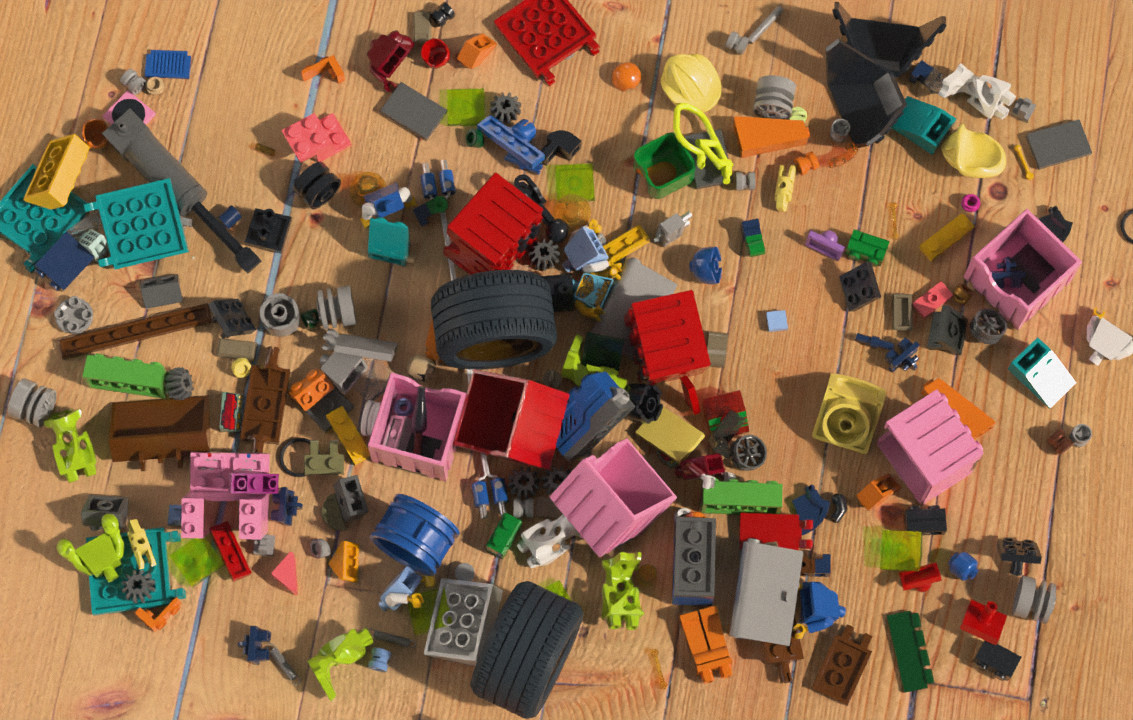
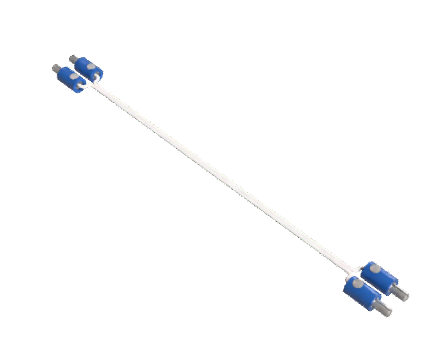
M441 160L442 171L439 172L442 195L448 199L450 195L456 193L453 171L448 170L447 160H444V162ZM423 163L424 174L420 176L423 196L425 199L432 200L437 197L435 177L433 173H430L429 164L426 163L425 168V163ZM442 212L440 215L445 245L449 246L451 241L446 232L448 226L446 212ZM448 259L451 280L457 279L455 265ZM466 369L468 382L470 383L472 370ZM480 453L484 476L471 484L475 507L479 508L481 519H484V517L485 519L488 518L486 506H489L486 482L481 480L485 479L486 476L495 478L490 481L494 504L499 505L500 515L503 516V512H506L505 503L509 501L505 479L498 478L496 475H490L487 455Z

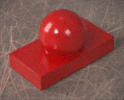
M937 562L899 572L904 591L915 588L918 592H926L931 588L932 583L942 581Z

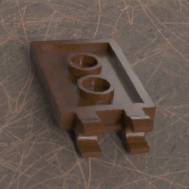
M848 624L842 636L835 635L811 687L812 690L846 706L850 702L872 653L867 648L873 637L865 633L861 643L850 639L854 627Z

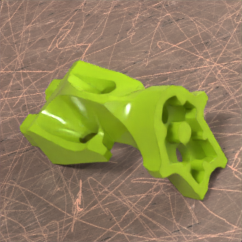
M576 334L571 349L567 354L561 377L572 380L576 386L580 387L581 379L587 374L607 372L614 382L625 390L627 380L619 378V372L614 368L596 367L588 364L585 367L581 364L583 337Z
M73 408L53 413L51 418L43 421L44 425L47 428H53L56 434L57 443L53 444L55 460L60 475L65 474L69 483L79 480L76 470L81 468L84 469L86 477L95 475V464L97 463L87 431L78 436L76 422L81 417V410H74ZM63 435H70L72 438L71 442L64 441ZM81 440L86 443L85 449L80 448ZM62 449L67 452L66 457L61 456L60 451Z
M619 552L613 558L602 561V566L606 570V583L602 586L603 607L601 618L602 620H607L609 629H619L621 621H625L627 630H636L639 627V619L644 615L639 601V588L634 587L631 580L633 571H637L639 568L641 552ZM618 583L624 584L623 591L618 590ZM628 596L631 597L632 604L628 602Z
M367 628L358 633L355 629H351L349 633L332 639L319 650L315 657L307 661L330 702L336 698V693L331 683L329 670L334 665L355 663L367 653L365 648L374 643Z

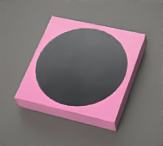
M127 90L103 115V118L112 125L127 110L131 109L147 124L156 114Z

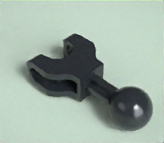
M525 174L517 176L514 180V186L543 208L542 221L546 225L545 233L547 238L556 243L566 240L569 235L568 224L562 219H555L545 208L547 201L529 176Z

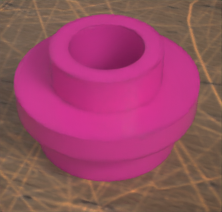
M967 194L963 197L961 206L967 212H975L980 207V199L974 194ZM970 201V202H972L974 205H973V206H969V205L967 204V202Z

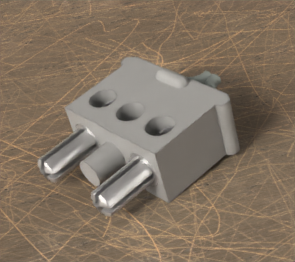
M688 211L681 217L676 213L664 222H661L653 242H660L663 247H666L682 236L684 228L690 225L688 219L692 217V213Z

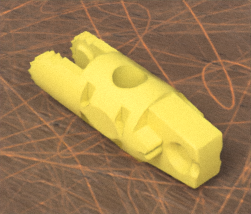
M785 165L779 166L774 198L776 209L779 212H786L788 202H791L796 173L795 165L790 166L788 177L785 176Z
M137 519L130 520L128 523L130 532H127L139 569L144 568L143 555H146L150 566H155L156 561L144 528H140Z

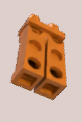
M717 605L701 609L699 614L697 611L679 616V622L696 667L697 676L700 675L703 684L714 681L712 672L719 670L721 679L732 677V659L726 646Z

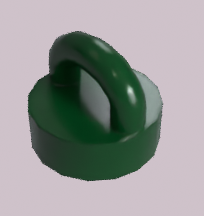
M470 129L466 134L467 146L481 148L484 145L483 133L478 129Z
M316 309L306 310L301 313L302 322L309 330L316 327L320 322L318 310Z

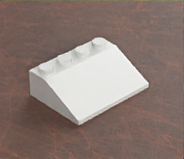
M441 578L424 655L476 666L486 639L497 619L503 590L494 584Z

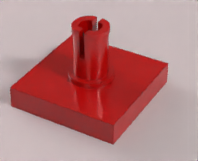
M971 599L959 629L997 645L1007 615L996 611L998 606L992 601H988L985 606Z

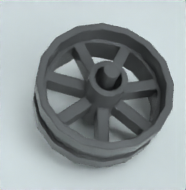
M984 308L976 313L969 327L970 332L979 342L992 345L997 343L1005 334L1007 323L998 311Z
M750 434L736 439L730 447L729 455L736 468L742 471H751L764 464L767 450L759 437ZM743 439L745 442V447L740 444V441ZM754 457H758V462H757V463H756ZM748 459L750 460L753 467L747 466Z

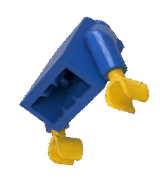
M821 582L799 583L797 595L800 590L803 623L807 624V626L802 624L794 626L793 631H801V633L795 634L796 639H801L805 632L810 634L832 626L833 622L839 619V617H844L846 608L839 605L836 592L828 589Z

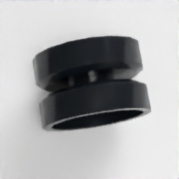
M319 161L302 172L293 185V191L300 198H304V202L314 210L326 204L340 188L341 180L334 173H330V169L324 162Z

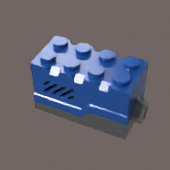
M607 372L587 374L581 379L582 383L579 388L574 387L568 392L570 395L556 447L568 462L584 458L636 407L631 402L629 394L623 388H620Z

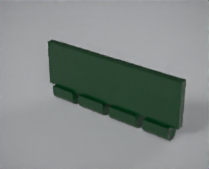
M910 611L887 615L904 693L927 689L928 684L935 682L932 669H923V667L930 666L931 664L928 651H919V648L926 646L923 630H914L922 627L919 613L911 614Z

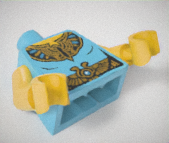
M613 266L611 269L584 273L580 282L573 279V291L575 292L573 299L576 308L582 316L595 318L598 322L601 321L599 315H605L602 307L613 287L614 280L612 278L614 277L616 280L621 279V276L617 274L623 271L621 268Z

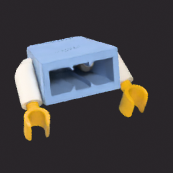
M592 219L589 222V226L585 225L571 233L568 244L564 248L569 258L563 263L566 271L571 272L575 269L591 273L609 269L610 266L622 267L621 263L614 264L615 261L620 260L616 255L612 256L610 261H607L609 257L595 234L602 230L597 220Z
M407 565L384 590L380 597L379 607L384 611H388L390 608L395 611L402 603L408 604L409 602H412L414 608L421 607V603H424L422 595L420 593H412L418 584H421L423 581L426 587L434 586L436 583L435 577L421 576Z

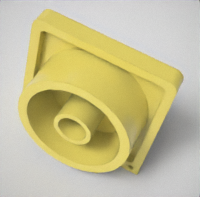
M831 373L812 437L866 454L884 405L886 390L861 379Z

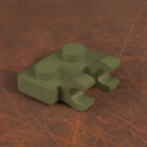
M318 440L310 441V455H304L305 475H344V454H338V440H330V454L318 455Z

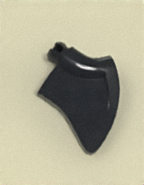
M1057 206L1050 207L1048 209L1050 214L1039 218V220L1063 243L1071 231L1073 222L1065 220Z

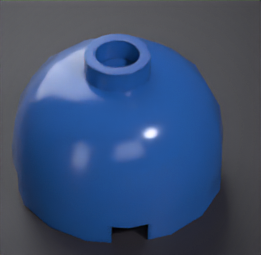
M718 247L701 248L693 256V261H690V272H693L699 282L710 285L720 283L722 267L719 268L718 261H721V255Z

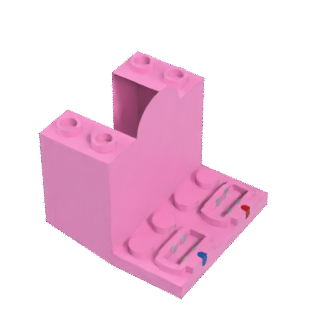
M191 452L190 492L182 498L181 538H204L210 532L203 531L204 500L235 501L240 499L239 539L261 540L268 532L269 494L228 493L229 473L270 474V453Z

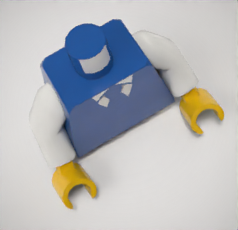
M397 182L363 196L366 203L362 206V218L360 220L366 229L370 225L372 215L380 218L403 209L404 204L407 210L412 206L417 207L415 198L411 195L408 188L402 187L399 189Z

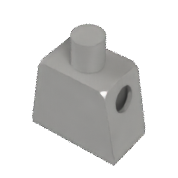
M334 352L331 356L324 354L320 358V364L323 365L321 371L345 395L368 369L365 361L360 356Z

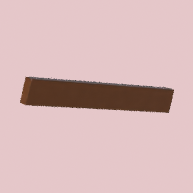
M206 303L58 341L62 358L65 360L213 322L209 304Z

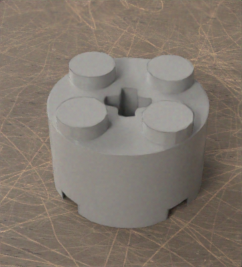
M272 294L265 299V302L260 307V317L263 326L270 335L278 337L288 336L298 329L300 323L298 306L295 300L286 294Z

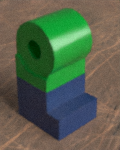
M438 196L413 209L421 227L429 223L428 217L436 213L445 212L449 207V202L445 197Z
M759 219L743 221L740 229L749 257L764 255L765 246Z

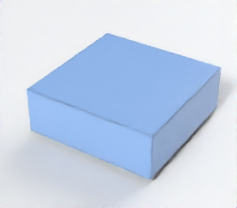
M785 310L766 312L768 332L788 330Z

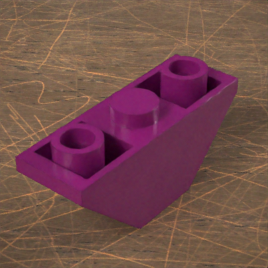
M229 473L228 493L278 494L279 474Z

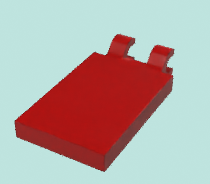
M740 513L739 550L743 549V542H748V538L760 540V544L777 541L779 547L787 549H812L813 540H802V529L812 530L813 520H799V515Z

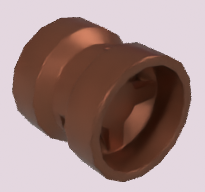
M1062 429L1056 431L1046 440L1055 447L1058 455L1063 454L1074 444L1071 439H1067Z

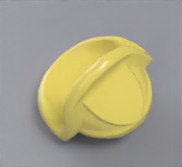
M677 54L667 60L660 81L667 97L676 106L680 103H688L697 107L703 113L712 109L721 96V82L712 63L706 57L699 54Z
M961 124L956 132L948 136L941 146L943 156L947 162L957 169L960 174L967 177H994L1002 173L1006 165L1005 152L996 140L985 133L969 131L965 129L964 124Z

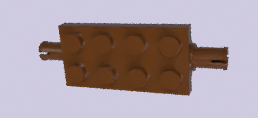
M269 346L267 348L266 362L260 366L252 365L240 435L241 441L253 442L251 453H263L264 444L279 445L291 371L290 369L278 367L277 361L280 351L278 347H274L273 350L272 346Z
M795 614L790 646L761 641L766 664H775V667L778 669L780 684L793 681L789 668L790 662L804 659L800 639L795 638L798 630L793 631L794 626L797 624Z

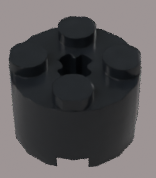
M627 384L625 391L629 394L631 402L636 407L625 418L632 422L646 424L657 421L663 409V404H660L659 395H662L660 389L655 385Z

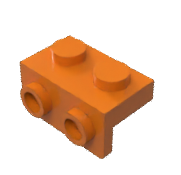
M317 368L308 372L306 378L293 384L288 393L299 403L304 411H307L335 387L326 374Z

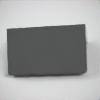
M178 274L141 280V293L146 309L183 301Z

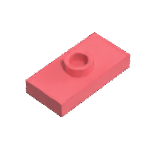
M940 281L913 302L912 306L925 319L950 300L953 294Z

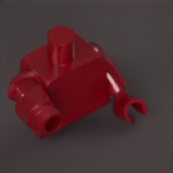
M398 30L390 32L387 36L382 34L378 39L372 40L370 43L371 49L367 52V56L370 59V73L380 83L383 82L384 89L391 93L393 92L389 89L390 84L396 88L398 86L395 82L388 81L386 78L391 77L414 47V42L411 38L400 34Z

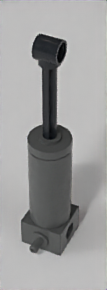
M131 109L127 110L102 133L127 162L129 161L149 183L171 178L180 216H186L194 211L235 254V261L247 274L262 262L250 248L243 247L205 208L202 203L206 199L207 191L158 141L148 126Z

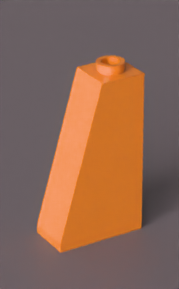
M736 116L733 119V128L741 158L806 145L810 137L808 126L805 127L802 120Z
M940 378L935 381L931 379L923 385L924 388L921 392L923 397H926L935 390H938L947 397L948 405L951 409H955L958 412L959 420L963 425L968 426L974 440L991 430L996 424L991 417Z

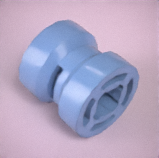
M373 647L371 652L372 659L368 663V668L379 672H387V661L391 658L392 652Z

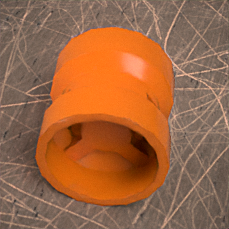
M812 151L806 153L805 157L794 159L796 169L801 176L807 174L810 169L815 170L819 168L817 157Z

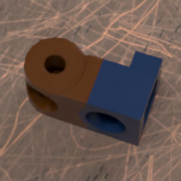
M822 554L821 559H809L803 556L800 576L830 577L831 554Z

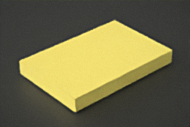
M663 407L657 421H652L650 424L643 423L635 432L638 437L678 464L684 461L705 437L704 433L665 407Z

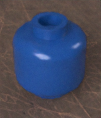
M956 552L948 563L950 572L962 581H966L969 578L973 579L979 571L977 569V560L966 552Z

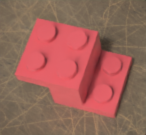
M313 113L282 130L284 137L300 163L313 156L316 157L318 162L323 161L351 146L349 138L333 113L320 120Z

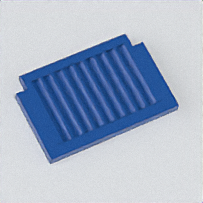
M151 50V53L146 56L145 77L189 79L191 56H188V51Z

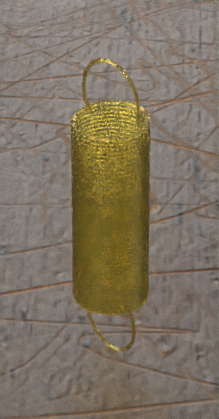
M259 143L254 147L255 150L272 157L276 153L274 149Z

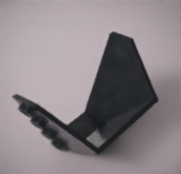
M835 2L834 9H832L835 19L840 21L841 25H839L842 36L846 35L848 40L846 44L891 71L896 78L909 70L910 64L920 58L923 49L926 46L929 47L933 43L934 37L938 33L941 34L947 26L946 16H940L917 27L851 18L839 2Z
M838 38L825 48L828 88L842 119H845L850 124L849 136L855 149L867 147L874 142L878 144L898 121L897 119L904 114L903 109L907 106L906 101L891 71Z

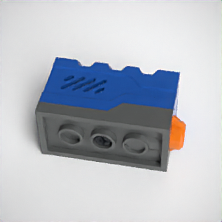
M689 512L685 517H676L674 526L672 605L712 606L715 589L716 518H707L701 512Z

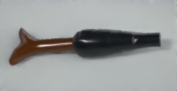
M418 386L411 428L415 433L413 454L422 456V434L427 429L426 387Z

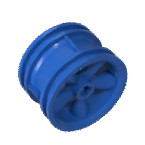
M396 494L393 498L394 502L390 503L385 515L375 527L376 532H372L370 535V540L381 551L400 564L408 565L415 572L432 577L436 574V568H439L442 564L443 558L454 544V538L459 536L460 531L448 518L427 504L404 494Z

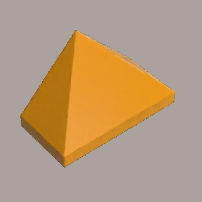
M341 541L328 564L340 580L358 582L359 544Z

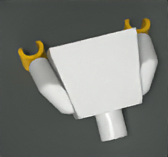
M1096 307L1087 325L1086 339L1090 343L1089 346L1095 350L1089 360L1099 366L1104 357L1112 361L1113 359L1121 360L1130 356L1133 353V338L1103 318L1105 311L1100 315L1097 314Z

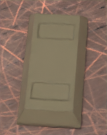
M413 12L414 46H423L427 40L431 39V12Z
M892 294L893 330L912 331V294Z
M219 338L217 357L247 358L248 360L255 361L257 342Z

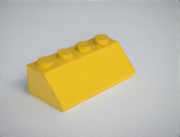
M76 134L49 141L23 200L51 210L63 207L68 201L67 198L71 190L74 188L75 180L81 172L82 164L87 158L90 147Z

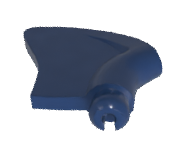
M812 484L804 488L806 494L792 500L797 515H799V520H813L812 530L802 529V536L813 531L822 523L827 515L830 501L821 498Z

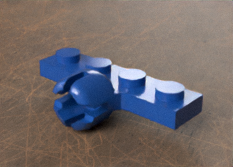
M489 115L477 124V129L529 168L533 169L545 160V154L529 143V141L536 137V128L532 122L528 123L529 120L522 119L513 127H507L492 115Z

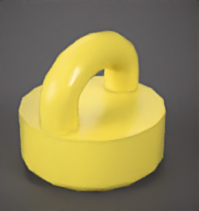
M238 358L232 363L231 368L236 377L243 378L250 374L251 364L247 358Z

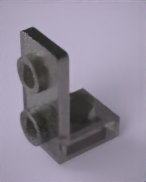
M730 410L708 438L712 450L729 459L733 453L729 447V442L743 425L745 418Z

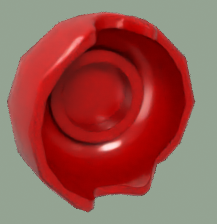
M432 38L427 40L421 48V57L431 68H441L450 59V50L441 39Z

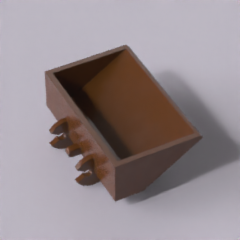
M209 396L188 397L184 400L169 398L112 403L108 437L112 462L139 460L141 471H146V460L158 459V463H163L164 458H176L178 460V469L183 468V457L191 456V452H210Z

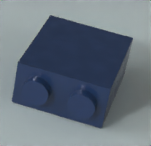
M66 231L34 265L36 268L35 272L41 278L46 277L50 281L49 285L54 290L63 292L95 257Z

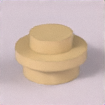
M151 77L146 82V90L149 94L159 95L163 92L165 85L162 79Z

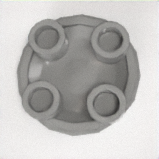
M72 296L70 299L63 301L54 313L59 328L70 334L81 333L88 329L94 317L89 303L79 299L77 296Z

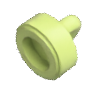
M801 107L792 108L791 118L788 120H802L805 123L807 112Z

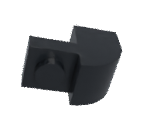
M558 130L550 133L547 136L548 145H545L541 150L545 154V160L542 163L547 166L557 153H560L570 161L581 149L582 141L568 131Z

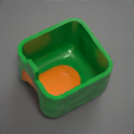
M670 132L639 147L634 153L633 167L635 172L645 179L649 195L654 199H662L693 181L696 164L689 151L681 145L675 134Z

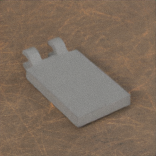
M328 329L327 334L323 336L326 344L322 346L323 350H334L337 353L391 362L397 352L398 343L347 334L339 335L335 329Z

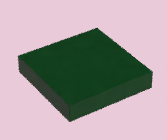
M587 332L581 364L585 367L588 364L596 367L614 368L619 372L625 339Z

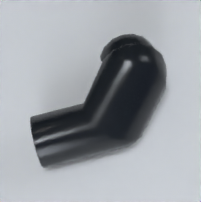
M836 493L832 496L836 510L831 516V520L839 523L848 508L844 495Z

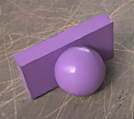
M831 230L823 231L821 234L810 231L805 246L836 261L840 260L845 248L837 243L838 237Z

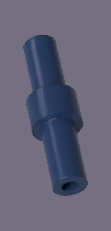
M857 333L855 339L856 341L870 344L869 346L874 348L881 347L892 350L894 343L880 340V337L873 335L870 337Z

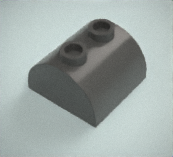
M90 494L81 511L83 526H90V530L93 531L101 530V519L104 514L109 513L114 514L118 519L119 529L121 530V528L125 527L127 521L128 497Z

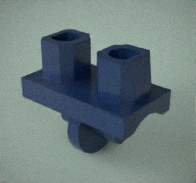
M1008 257L1003 258V263L996 264L997 269H1003V271H990L994 282L999 288H1004V278H1010L1011 288H1021L1022 277H1026V271L1010 270V268H1016V263H1010Z
M905 337L898 344V347L903 351L900 356L892 349L884 357L890 364L889 370L893 373L905 363L901 367L904 371L909 368L915 371L917 369L915 362L919 358L917 355L912 358L911 356L918 351L917 348L920 345L917 342L912 343Z
M281 487V491H278V494H272L273 503L279 504V510L271 511V520L286 526H292V517L297 515V510L303 509V504L298 503V496H294V491L288 490L287 487Z
M250 626V635H244V642H238V647L243 648V655H248V662H252L253 665H259L260 662L269 660V650L261 649V642H270L271 632L258 626Z

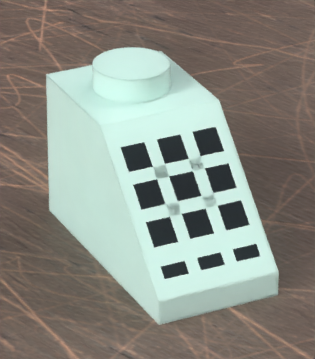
M92 229L83 233L79 239V243L95 257L94 260L96 262L109 251L105 237Z

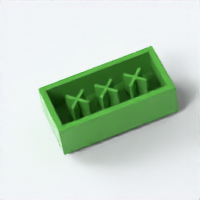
M102 354L87 355L83 379L89 388L165 399L166 387L164 386V377H166V370L161 363L150 362V364H147L138 359L126 361L117 356L106 358Z
M715 479L714 488L706 489L702 487L701 513L740 515V513L780 514L783 484H778L777 481L758 483L757 480H748L745 483L739 482L736 479L719 482V479Z

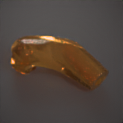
M855 143L847 144L845 146L846 152L829 159L828 166L836 168L849 162L859 150L858 147H855Z

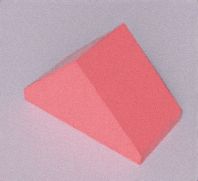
M289 552L271 575L293 595H298L294 552Z

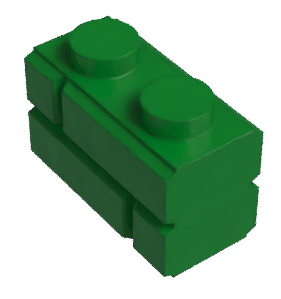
M853 229L845 254L855 261L861 259L871 262L872 267L881 266L890 241Z
M505 512L486 544V551L504 559L522 527V521Z

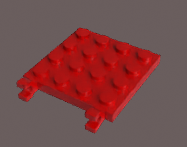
M524 0L493 21L496 28L537 78L542 75L549 87L555 83V76L550 69L580 48L587 45L593 56L600 53L598 49L600 46L594 40L596 33L569 0Z

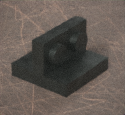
M942 305L941 312L933 313L927 348L930 350H948L954 355H962L968 319L951 306Z

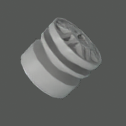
M775 75L759 78L753 112L761 118H791L792 100H794L796 84L788 78Z
M350 285L337 287V296L334 297L331 289H327L328 298H324L323 290H318L317 310L324 330L329 329L328 320H332L333 328H337V319L341 318L343 326L356 324Z
M23 378L19 381L11 395L8 404V414L19 420L26 418L27 423L34 424V426L39 428L43 427V421L49 419L54 409L57 392L54 389H48L44 385L38 388L36 382Z
M1022 575L1015 593L1012 615L1025 619L1029 612L1032 611L1033 621H1037L1040 615V622L1046 624L1055 606L1056 584L1050 583L1046 590L1047 582L1043 580L1039 588H1036L1035 578Z

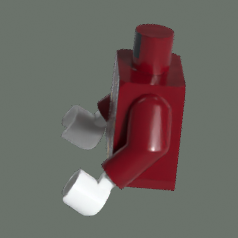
M721 453L684 460L680 462V466L675 468L677 478H683L684 481L692 479L703 480L702 487L706 489L714 488L715 477L711 475L725 476L723 482H727L729 479H736L735 474L725 471Z

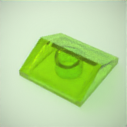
M882 530L880 570L920 571L923 554L922 532Z

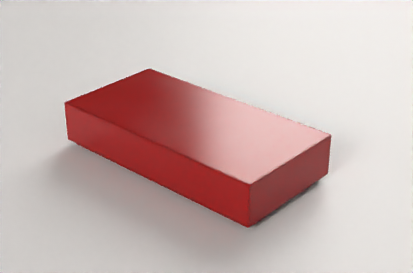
M684 375L680 377L686 404L693 414L696 415L701 411L696 390L688 376Z

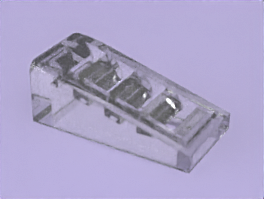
M94 211L68 229L67 232L74 239H78L90 229L96 232L104 229L99 211Z

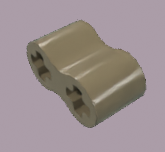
M709 331L707 350L711 363L710 367L725 368L728 333Z

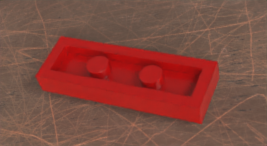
M226 521L210 527L209 531L232 582L251 575L252 572L229 522Z

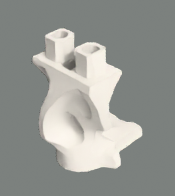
M961 63L952 74L943 80V86L938 95L944 98L959 92L971 95L972 97L968 98L967 102L989 119L993 116L1004 119L1008 115L1009 109L1003 106V103L1009 106L1016 97L1009 91L1010 83L986 75L978 77Z
M563 514L555 521L546 519L521 534L523 539L517 544V547L522 553H526L528 550L531 551L533 555L527 559V563L530 568H536L550 564L570 548V545L564 542L566 539L572 536H581ZM560 526L561 532L556 536L557 527ZM542 528L546 529L544 535L540 534V530ZM559 544L560 549L553 551V546Z

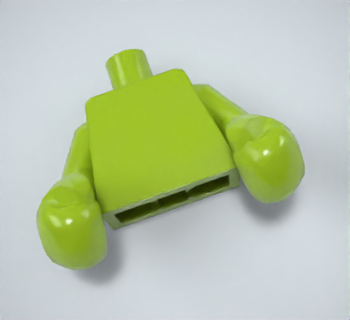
M108 513L104 514L101 519L105 533L76 550L69 540L61 539L57 543L56 549L58 554L68 562H71L78 571L88 576L95 575L97 578L104 575L108 582H112L119 577L115 568L121 565L120 559L124 553V542L120 535L118 519L114 514Z

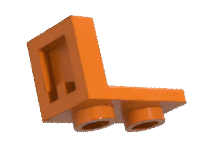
M334 55L326 56L318 63L308 65L301 71L303 81L328 70L332 79L336 78L338 83L345 81L344 73Z
M176 597L155 620L156 616L148 609L144 611L142 608H139L135 614L150 629L156 632L167 624L166 620L171 615H175L180 610L182 602Z

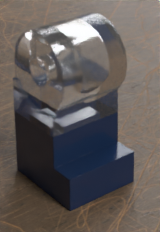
M921 60L911 73L909 81L913 84L919 81L927 86L931 93L938 94L943 86L942 82L945 76Z

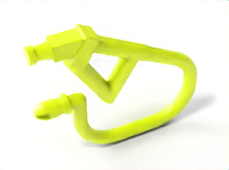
M688 103L678 104L673 114V131L677 140L687 150L697 155L698 168L703 169L705 167L707 156L713 162V165L718 170H721L723 183L729 184L733 163L727 159L710 121L697 107ZM683 109L691 111L701 119L711 139H697L695 144L699 148L690 144L680 131V111ZM709 147H714L718 157L712 152V150Z

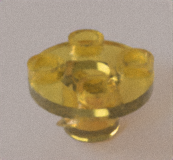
M360 173L350 183V197L355 205L362 207L366 203L363 196L386 187V183L377 173Z
M568 194L556 202L553 216L555 219L564 220L569 226V232H573L588 224L591 217V209L583 197L576 194Z

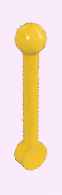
M1015 145L1014 150L1018 153L1025 169L1026 179L1032 180L1034 175L1027 167L1021 153V146Z

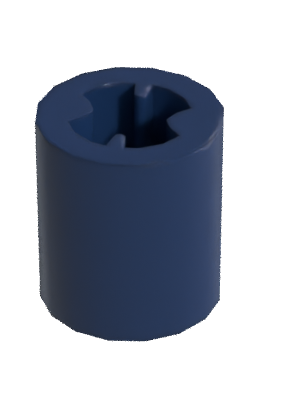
M232 205L217 216L218 221L227 230L242 218Z

